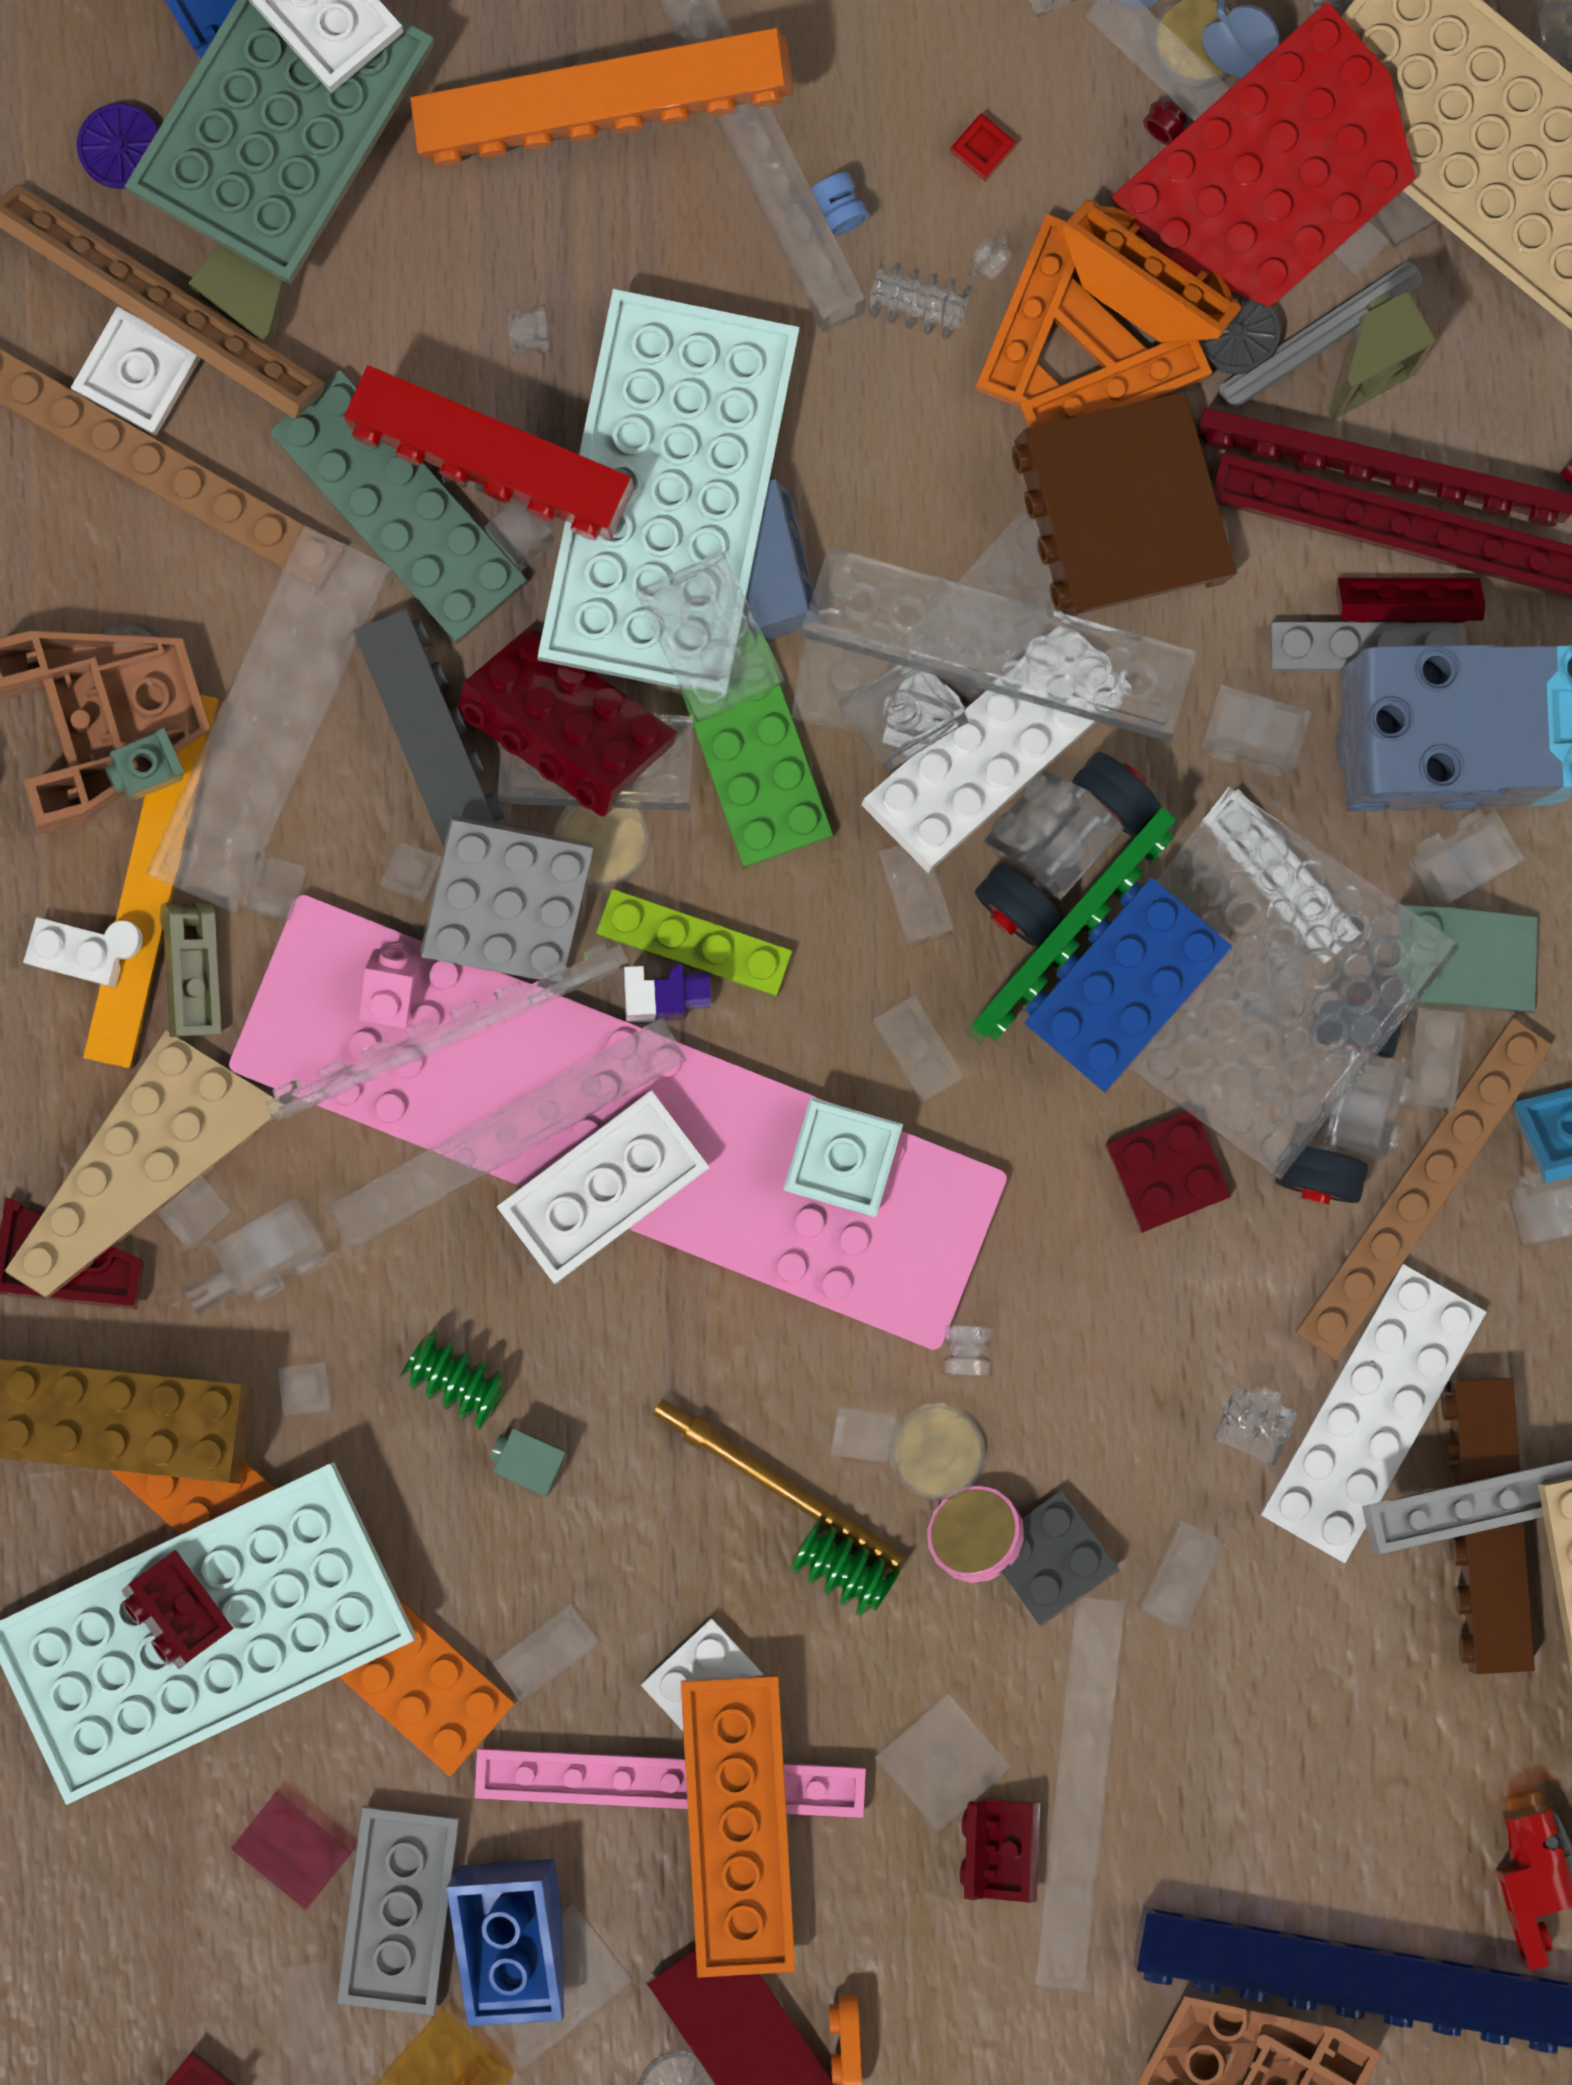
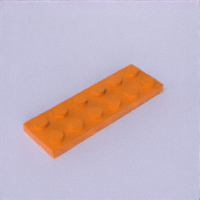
M778 1674L681 1680L697 1978L795 1972Z

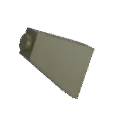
M218 245L190 280L189 285L195 296L221 316L272 348L275 345L289 284L225 247Z

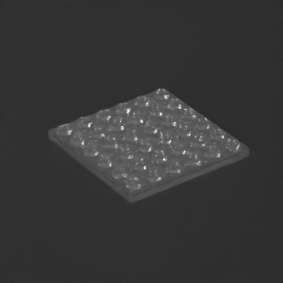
M1228 787L1156 881L1231 944L1232 949L1127 1069L1281 1180L1459 949L1456 941Z

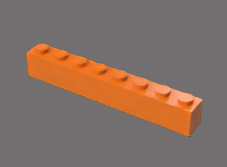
M777 28L413 96L410 97L417 153L434 162L435 166H452L461 163L462 156L479 153L481 158H495L506 155L507 148L524 145V148L527 150L544 149L552 146V139L569 137L571 141H587L597 138V131L615 128L617 133H630L643 129L644 122L660 119L662 124H679L688 121L689 114L707 111L709 116H722L735 112L736 105L752 102L754 107H771L782 103L781 97L795 94L787 37Z

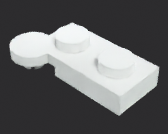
M36 917L23 963L116 988L121 971L119 960L134 957L142 946L143 937L140 929L128 921L112 923L103 935Z

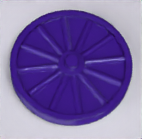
M124 103L105 105L91 113L79 130L77 137L79 160L88 175L96 182L110 188L123 189L157 133L158 127L145 111L136 106Z

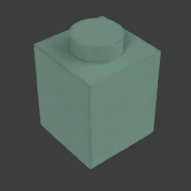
M513 1428L509 1436L503 1433L500 1434L489 1460L497 1463L493 1471L494 1474L546 1497L552 1489L568 1451L520 1429Z

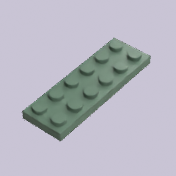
M339 370L325 382L322 396L296 419L287 415L269 433L457 645L528 584L527 579L424 463L421 466L411 464L399 458L395 454L397 449L380 442L378 447H372L358 441L351 435L353 430L349 428L343 416L355 393L356 387Z

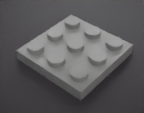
M451 815L421 946V957L562 984L594 849L592 843Z

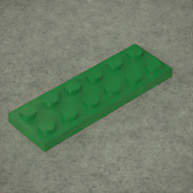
M1163 807L1155 814L966 1031L970 1037L978 1044H981L987 1036L996 1042L1017 1018L1010 1011L1018 1001H1021L1025 1006L1031 1002L1048 982L1042 973L1050 964L1057 971L1080 946L1074 939L1078 932L1083 929L1087 934H1090L1112 909L1105 903L1106 900L1113 893L1121 899L1143 874V871L1137 867L1141 860L1145 857L1152 863L1171 842L1175 835L1168 829L1177 819Z

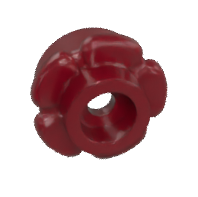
M1166 101L1164 104L1154 102L1150 105L1149 114L1143 120L1144 126L1157 141L1164 145H1169L1186 129L1183 124L1187 121V117L1176 104L1170 101Z

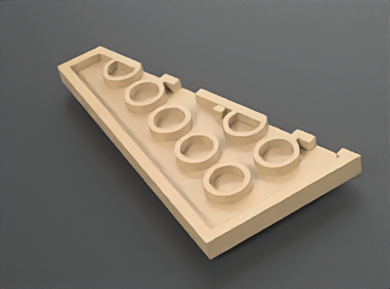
M165 1030L5 1269V1272L48 1299L94 1263L93 1261L102 1253L132 1233L133 1229L153 1213L156 1214L213 1169L215 1164L235 1148L242 1146L251 1139L254 1133L272 1119L275 1120L288 1109L287 1106L178 1037H170L169 1032Z

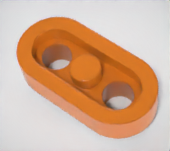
M858 1993L838 1994V2004H829L830 2034H840L841 2053L831 2054L832 2084L862 2085Z

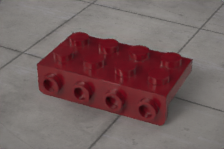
M529 626L463 682L459 711L469 724L480 728L498 741L506 751L517 755L536 769L544 779L554 782L565 790L581 806L591 809L601 817H605L612 811L616 796L675 744L677 731L595 672L539 661L538 652L542 634Z

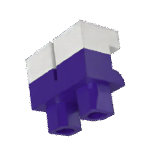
M680 964L671 970L669 979L644 980V966L624 967L626 1022L628 1023L684 1020L685 1009L710 1008L709 973L683 975V966Z

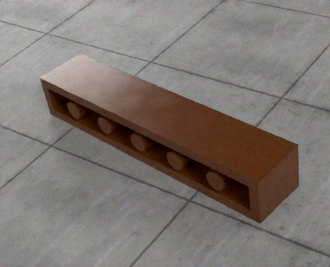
M1513 1378L1448 1381V1391L1441 1393V1409L1444 1421L1450 1420L1452 1440H1445L1444 1449L1447 1469H1454L1455 1485L1520 1471ZM1524 1522L1452 1538L1454 1566H1461L1462 1585L1455 1587L1456 1609L1458 1615H1465L1466 1634H1459L1458 1640L1461 1663H1468V1671L1474 1674L1535 1671Z

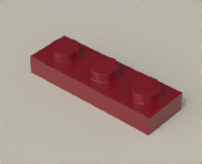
M1337 578L1336 597L1340 620H1352L1358 623H1367L1372 620H1399L1405 623H1415L1418 621L1463 623L1466 621L1484 620L1485 600L1480 578Z

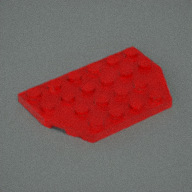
M1327 1L1111 197L1122 210L1136 217L1132 222L1140 227L1139 230L1160 253L1193 276L1197 277L1201 271H1204L1208 275L1203 281L1210 282L1212 271H1214L1223 278L1231 292L1268 307L1274 306L1416 180L1391 74Z

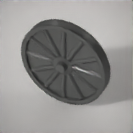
M1231 292L1232 298L1237 299L1242 307L1238 315L1218 339L1198 341L1209 365L1225 373L1245 374L1275 355L1280 344L1281 325L1279 317L1272 306H1265Z

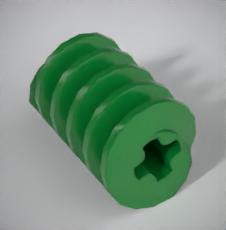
M433 1330L418 1344L403 1368L399 1379L411 1371L409 1387L413 1389L418 1388L427 1381L425 1396L429 1399H433L444 1391L442 1407L449 1409L460 1401L458 1417L465 1420L476 1411L475 1427L481 1430L507 1387L505 1389L501 1388L503 1372L499 1370L490 1378H485L487 1362L482 1360L470 1369L468 1367L470 1352L466 1350L457 1358H452L454 1342L449 1340L439 1349L436 1348L435 1343L438 1332Z
M819 1517L796 1552L791 1572L796 1574L808 1566L810 1567L807 1579L809 1584L812 1585L821 1577L826 1578L824 1594L829 1595L837 1588H842L839 1602L842 1606L857 1598L859 1601L856 1615L861 1617L870 1609L876 1611L901 1571L896 1568L886 1576H883L885 1560L882 1558H878L869 1566L866 1565L869 1550L865 1547L851 1555L853 1539L849 1536L834 1544L837 1529L831 1525L819 1534Z

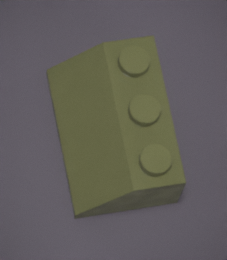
M1408 291L1396 297H1393L1391 292L1385 293L1365 307L1367 313L1359 318L1360 324L1352 331L1354 335L1345 350L1328 412L1332 420L1339 418L1414 376L1436 342L1434 335Z

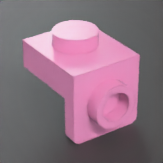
M393 947L373 950L365 968L359 1020L401 1028L407 1027L410 1019L414 981L419 969L420 957L409 955L406 951Z

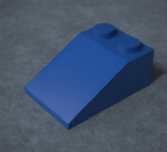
M554 1859L461 1865L446 1889L467 2026L563 2020L564 1984L561 1901Z

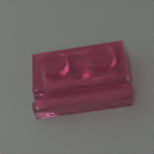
M278 1791L231 1847L234 1852L305 1910L352 1853V1851Z

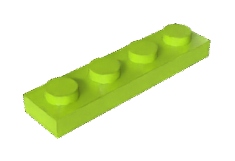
M611 889L596 932L597 936L704 973H709L710 975L774 997L778 995L792 955V950Z

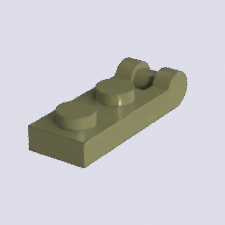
M195 902L193 907H181L180 903H163L160 910V923L164 931L170 1037L222 1034L216 923L213 904L211 902ZM184 926L194 927L196 939L184 940Z

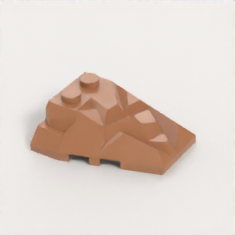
M1184 1996L1138 2084L1366 2085L1382 2053L1338 2027Z

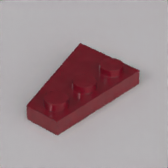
M5 1197L0 1229V1295L137 1310L144 1262L142 1259L114 1246H111L93 1261L94 1263L48 1299L7 1274L5 1269L42 1214Z

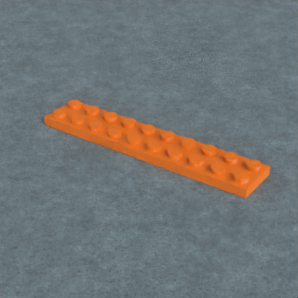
M245 1459L241 1484L109 1470L180 1535L277 1489ZM399 1598L417 1639L338 1677L451 1777L516 1702Z

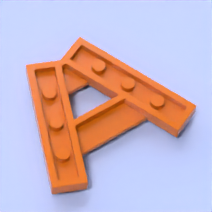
M1045 214L976 384L975 391L1018 407L1027 428L1165 397L1211 378L1212 371L1198 340L1165 342L1147 350L1072 278L1075 265L1062 231L1066 221ZM1053 322L1102 369L1062 386L1037 364V361Z

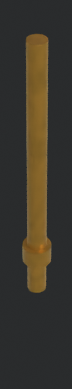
M663 1398L656 1407L653 1415L684 1435L682 1440L696 1449H699L700 1446L704 1447L816 1521L820 1517L822 1525L827 1528L832 1525L837 1529L836 1534L843 1538L849 1536L853 1539V1545L860 1549L863 1547L867 1548L869 1555L875 1559H884L885 1565L890 1569H898L906 1555L711 1430L714 1425L699 1415L694 1419Z

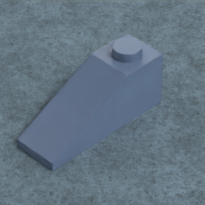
M776 479L768 483L746 593L748 601L744 603L743 608L750 628L756 629L769 640L822 623L791 493Z

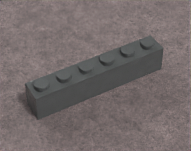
M404 609L353 630L443 848L451 815L493 824L503 819L504 816L494 792L484 795L478 778L486 775L476 749L474 748L466 752L459 735L468 731L457 705L448 708L441 691L450 687L439 661L430 664L423 647L431 645V641L421 618L412 621L407 609Z

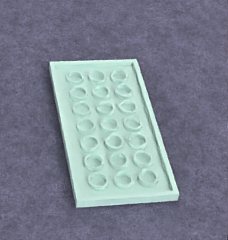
M613 289L579 455L630 476L634 491L611 540L602 536H598L596 541L584 538L570 529L572 524L565 521L538 652L539 661L726 698L800 327Z
M332 1462L0 1620V1665L67 1805L414 1641L417 1637L335 1463ZM174 1550L179 1553L233 1627V1630L181 1669H178L173 1662L167 1665L161 1660L151 1644V1641L155 1639L144 1622L141 1625H137L128 1615L122 1604V1601L126 1599L122 1590Z

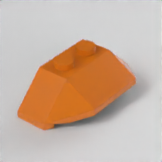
M1086 199L1062 229L1083 289L1160 343L1218 339L1242 308L1237 299L1232 298L1229 287L1223 278L1214 271H1212L1210 282L1203 281L1208 275L1204 271H1201L1197 277L1193 276L1160 253L1139 230L1140 227L1132 222L1136 218L1125 210L1099 206L1097 202Z

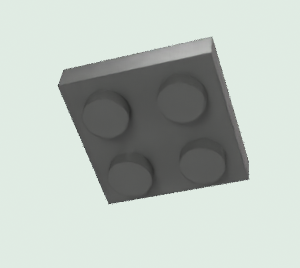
M1062 1490L1022 1518L1024 1541L1019 1556L1011 1566L1008 1564L1005 1569L1001 1570L1040 1627L1119 1571L1116 1564Z

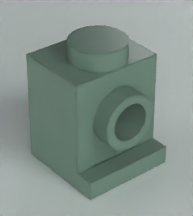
M165 728L111 751V765L105 767L116 794L124 791L129 803L182 781L184 770ZM138 757H146L151 761L152 767L147 772H139L134 768L133 762Z

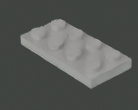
M365 1805L362 1807L337 2004L434 2016L449 1910L446 1887L453 1877L460 1817Z

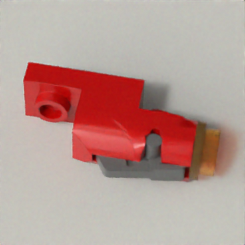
M1541 1789L1521 1791L1504 1798L1506 1809L1502 1811L1508 1830L1511 1861L1516 1859L1517 1863L1495 1869L1521 1962L1530 1971L1549 1966L1546 1952L1553 1950L1544 1921L1537 1923L1536 1918L1572 1907V1844L1558 1814L1552 1810L1550 1800L1544 1799Z

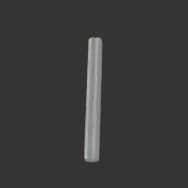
M1406 262L1280 345L1273 357L1249 373L1236 374L1221 384L1219 392L1222 399L1232 409L1238 408L1351 333L1359 326V318L1367 313L1365 307L1374 299L1388 292H1391L1393 297L1405 291H1408L1410 294L1419 288L1423 283L1420 271L1410 262Z

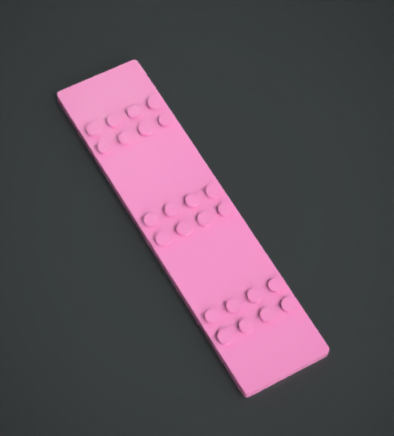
M301 895L296 898L229 1061V1067L234 1073L520 1187L525 1186L652 1090L710 1169L629 1230L928 1349L935 1350L942 1346L1005 1187L1007 1177L1002 1170L901 1131L876 1218L783 1191L810 1097L818 1100L822 1099L504 973L422 958L420 951L423 941L307 895ZM399 948L406 951L409 955L420 957V965L414 981L410 1019L406 1028L359 1020L365 968L374 949Z

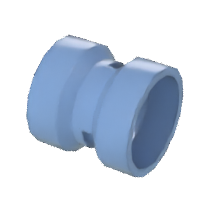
M840 172L820 181L807 194L813 207L820 209L823 215L822 225L828 237L845 234L860 226L870 217L865 203L857 200L854 194L855 183L849 172Z

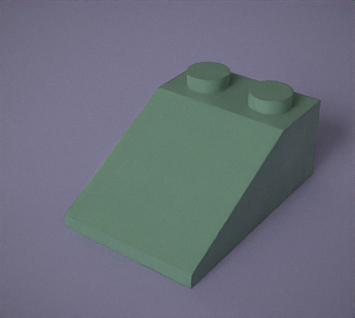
M1401 905L1394 911L1390 1006L1535 1012L1538 917L1452 907Z

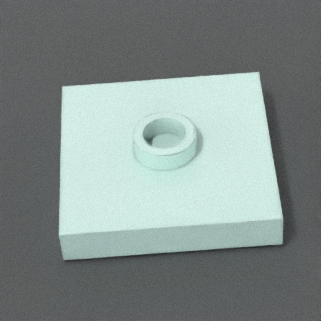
M810 1097L783 1191L876 1218L903 1124Z

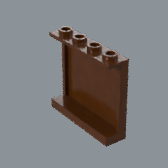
M1186 392L1025 428L1015 439V446L1012 447L1013 464L1017 473H1023L1028 490L1024 495L1026 510L1031 519H1036L1040 537L1037 539L1038 553L1042 563L1049 565L1053 582L1050 584L1051 599L1055 609L1062 611L1065 622L1072 621L1081 613L1205 584L1206 588L1223 585L1237 574Z

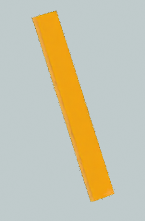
M200 694L210 731L177 754L184 770L183 780L146 795L144 798L115 922L128 921L135 924L142 933V946L134 957L119 960L121 971L116 988L100 984L83 1055L84 1059L127 1069L133 1068L164 936L160 923V910L163 903L172 902L219 700L215 697Z

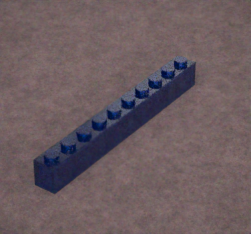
M1142 1906L1133 1965L1136 1971L1144 1972L1143 1980L1148 1982L1172 1985L1173 1978L1192 1981V1989L1214 1994L1220 1993L1221 1986L1240 1989L1239 1997L1258 2002H1268L1269 1995L1288 1998V2006L1309 2011H1316L1317 2003L1336 2006L1335 2013L1337 2015L1354 2019H1365V2012L1384 2015V2023L1405 2028H1413L1414 2021L1433 2024L1432 2031L1449 2036L1460 2037L1462 2029L1481 2032V2040L1500 2045H1509L1510 2038L1529 2041L1528 2048L1545 2053L1557 2054L1558 2046L1572 2048V1982Z

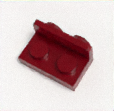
M176 1550L138 1576L122 1590L123 1595L126 1597L122 1604L128 1615L137 1625L145 1623L155 1637L151 1641L155 1652L164 1663L169 1665L173 1662L178 1669H181L233 1630L231 1624Z

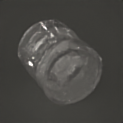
M945 1326L944 1340L949 1345V1350H952V1355H948L944 1359L943 1374L991 1376V1360L984 1356V1352H987V1346L992 1343L993 1328Z

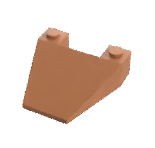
M26 631L0 638V700L44 688L68 767L24 780V791L38 836L83 824L125 793L122 791L116 794L107 776L105 767L111 765V751L165 728L177 755L210 731L183 638ZM138 757L134 760L133 766L139 772H147L151 769L152 763L146 757Z

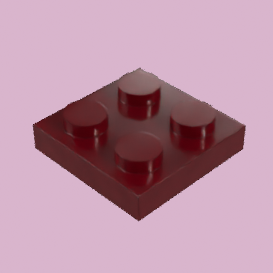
M1195 1108L1105 1144L1141 1233L1231 1197Z

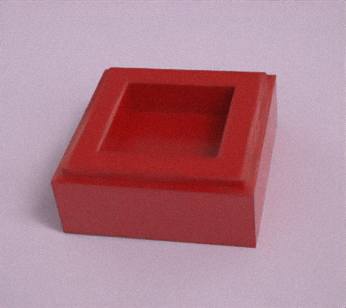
M980 113L950 147V153L986 182L1016 148L1017 142L985 115Z

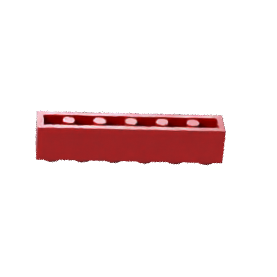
M367 365L343 416L349 428L353 430L351 435L358 441L372 447H378L381 442L397 449L395 454L406 462L421 466L423 461L440 467L439 473L442 476L458 484L465 485L467 479L484 486L482 491L486 495L500 502L509 503L511 498L528 505L526 510L530 514L548 522H553L554 517L572 524L570 529L573 532L590 540L596 541L598 536L609 540L612 539L634 491L632 478L626 474Z

